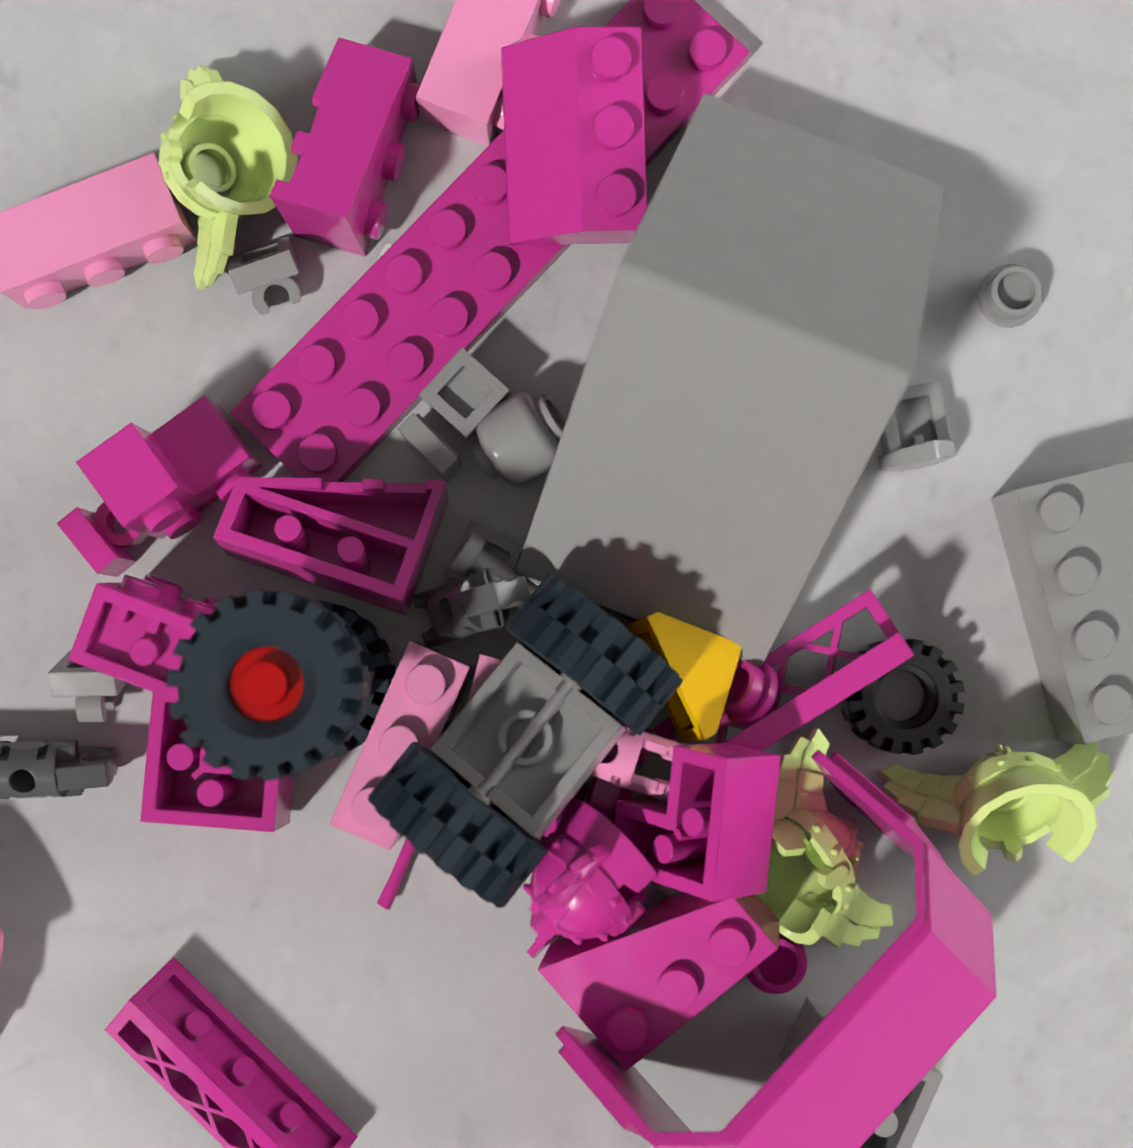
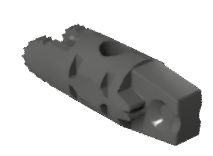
M487 568L416 594L413 599L415 609H428V618L432 625L427 632L421 633L423 642L428 647H436L466 638L478 632H486L505 626L510 609L524 604L530 597L526 576H518L505 581L495 575L492 568Z
M56 739L53 741H0V799H9L10 797L19 799L46 798L47 796H80L88 788L108 787L118 771L115 748L79 746L78 740Z

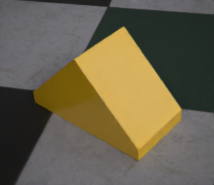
M660 612L628 624V630L644 641L649 649L661 656L668 663L667 665L673 668L680 675L679 677L683 679L682 684L664 705L681 742L705 740L715 735L742 647L727 638Z

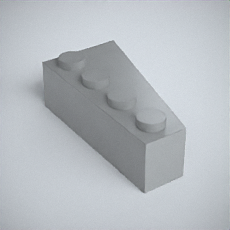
M1133 460L1015 489L991 498L1056 740L1086 745L1133 733Z

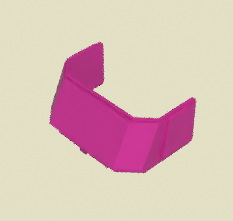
M817 750L811 758L842 798L915 861L917 917L722 1131L692 1132L634 1066L625 1071L594 1034L563 1025L555 1033L563 1044L558 1051L559 1054L621 1127L642 1136L654 1148H860L997 997L992 914L944 863L945 859L913 818L836 751L828 758L820 750Z

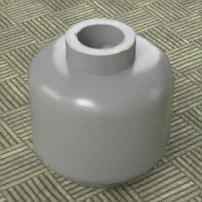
M519 391L498 404L477 426L476 431L479 443L473 446V453L479 465L489 477L494 478L500 474L508 482L521 486L551 468L566 422L558 408L545 394L537 398L528 391Z

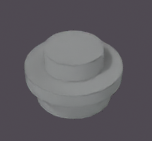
M1006 264L993 269L984 277L979 286L977 298L981 312L990 322L1000 327L1013 328L1025 324L1036 315L1040 309L1043 294L1040 281L1031 270L1016 264Z

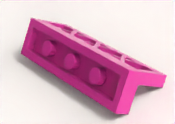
M867 590L769 653L764 663L772 668L778 665V695L774 707L767 716L747 726L732 721L724 709L715 743H730L763 751L915 656L872 590ZM867 608L887 637V640L863 655L839 650L844 622ZM833 630L830 647L811 644ZM802 649L828 654L823 680L809 689L784 684L789 657ZM836 657L854 660L833 673ZM782 692L798 695L779 707ZM670 717L654 727L658 736L681 743L675 733L676 729ZM728 726L743 729V731L726 741Z
M174 957L127 1001L105 1028V1031L224 1148H350L358 1138L340 1118Z

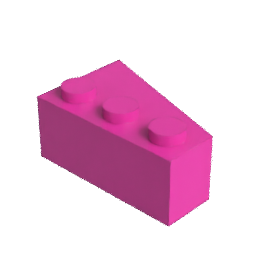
M338 37L312 97V105L318 108L310 134L298 130L291 145L292 153L301 156L289 183L276 179L269 195L295 237L366 257L371 239L379 240L381 238L388 215V204L383 202L389 180L398 181L405 161L406 145L401 143L406 123L407 121L415 123L420 113L416 95L421 84H418L412 58Z
M237 477L213 538L227 556L407 616L449 502L447 480H426V483H385L384 479H363V482H323L322 478Z
M681 892L661 900L657 906L646 909L643 915L623 934L614 937L607 934L608 940L606 942L601 941L598 937L583 939L580 945L565 937L551 942L537 970L624 1070L628 1071L779 949L780 921L756 894L711 902Z

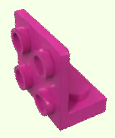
M124 575L122 582L96 583L68 660L178 702L177 687H167L168 670H179L182 657L172 653L179 639H190L195 632V629L189 624L200 613L211 614L217 609L215 602L219 600L205 597L204 602L182 598L180 597L183 589L182 586L152 575H145L144 579Z

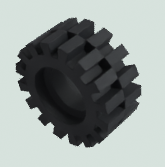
M905 639L915 656L844 700L845 710H841L844 720L850 722L854 727L851 731L858 738L867 741L868 745L899 755L901 753L916 755L924 753V748L935 749L944 742L941 740V737L945 733L951 735L958 727L957 724L952 722L955 714L963 715L965 703H958V692H965L963 681L955 680L953 675L958 668L952 660H944L941 657L944 653L936 646H927L923 644L924 641ZM884 641L872 643L869 645L870 648L865 651H859L858 654L863 655ZM902 670L911 673L919 680L923 688L924 699L916 715L904 721H895L881 710L877 695L883 679L895 671Z

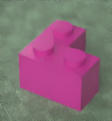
M205 395L154 432L150 433L131 422L76 461L123 528L160 539L165 538L167 535L170 539H176L192 530L203 519L199 512L219 498L222 502L228 501L237 477H252L251 475L263 467L221 407Z
M154 692L152 693L140 822L275 832L290 823L294 774L280 780L263 781V777H253L244 780L230 776L232 770L225 766L217 769L212 768L201 760L206 755V752L200 746L189 748L180 736L181 733L188 730V727L183 718L172 720L168 703L177 701Z
M730 743L674 745L668 803L651 797L616 800L614 825L637 847L658 875L652 880L653 882L711 902L766 893L781 755Z

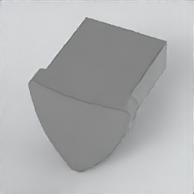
M939 381L906 387L880 437L883 456L878 458L882 471L895 472L924 468L942 463L956 456L954 442L950 438Z

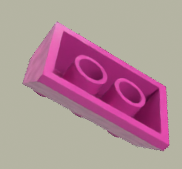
M572 27L502 47L501 71L509 245L630 243L647 210L641 27Z

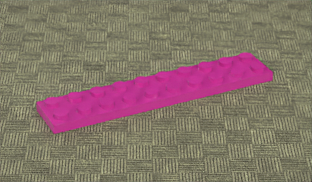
M629 0L604 26L641 27L646 167L691 121L703 94L714 97L748 61L750 51L694 0ZM504 130L230 412L296 477L322 478L323 482H344L422 401L419 394L462 347L469 352L572 245H509Z

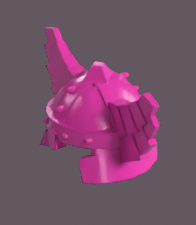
M572 798L566 805L554 832L550 833L547 837L542 836L540 838L542 845L547 848L548 853L531 873L530 884L525 883L523 885V889L530 896L532 903L529 909L532 912L530 926L538 934L535 942L527 951L532 958H536L559 934L567 939H571L578 945L582 943L583 939L598 937L601 941L606 942L608 940L607 934L613 937L623 934L646 911L641 904L648 900L642 889L658 875L644 855L619 828L586 802Z

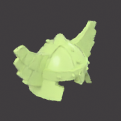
M197 65V70L189 68L187 80L180 79V100L182 105L179 113L173 115L174 120L167 130L160 134L161 144L158 165L161 167L164 181L176 199L197 215V225L199 226L198 248L193 274L197 290H204L206 286H213L218 274L223 275L228 256L233 255L238 220L245 215L267 213L276 207L269 196L276 179L290 182L298 164V155L293 154L291 151V145L294 140L292 132L273 105L254 90L231 81H223L218 70Z
M813 728L807 739L796 736L787 753H779L781 757L766 893L756 895L779 919V933L793 942L812 945L821 937L840 948L841 943L860 947L861 940L878 939L881 926L893 925L891 905L880 903L870 898L857 884L860 870V849L864 847V844L857 840L858 827L852 821L843 820L827 811L823 795L824 776L811 756L817 750L826 755L830 743L819 728Z
M1098 742L1086 745L1074 743L1073 747L1065 754L1054 760L1035 752H1017L1009 747L1003 749V746L998 744L995 747V751L975 761L966 771L965 775L941 776L930 773L925 774L896 764L880 770V777L888 782L884 785L883 791L896 800V804L909 815L917 818V825L959 834L958 848L961 862L973 876H977L986 869L988 851L985 848L1001 849L1006 860L1017 862L1022 858V845L1032 843L1051 831L1052 835L1046 845L1062 858L1073 863L1091 842L1097 827L1095 807L1109 797L1110 787L1108 785L1113 779L1114 771L1108 769L1110 754L1097 751Z

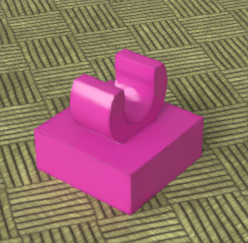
M105 502L99 506L96 513L76 507L56 523L97 574L119 577L137 562L127 548L139 545L147 537L146 534L129 529L123 534H118L114 528L116 517Z

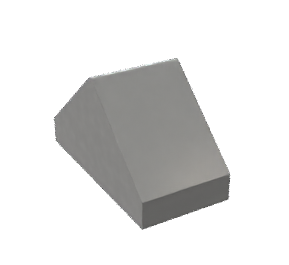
M704 93L618 268L515 572L526 576L527 579L539 585L548 574L555 575L567 585L570 584L577 589L584 597L591 599L603 610L631 621L643 619L657 612L676 618L733 641L742 647L738 661L744 660L761 668L912 376L945 185Z

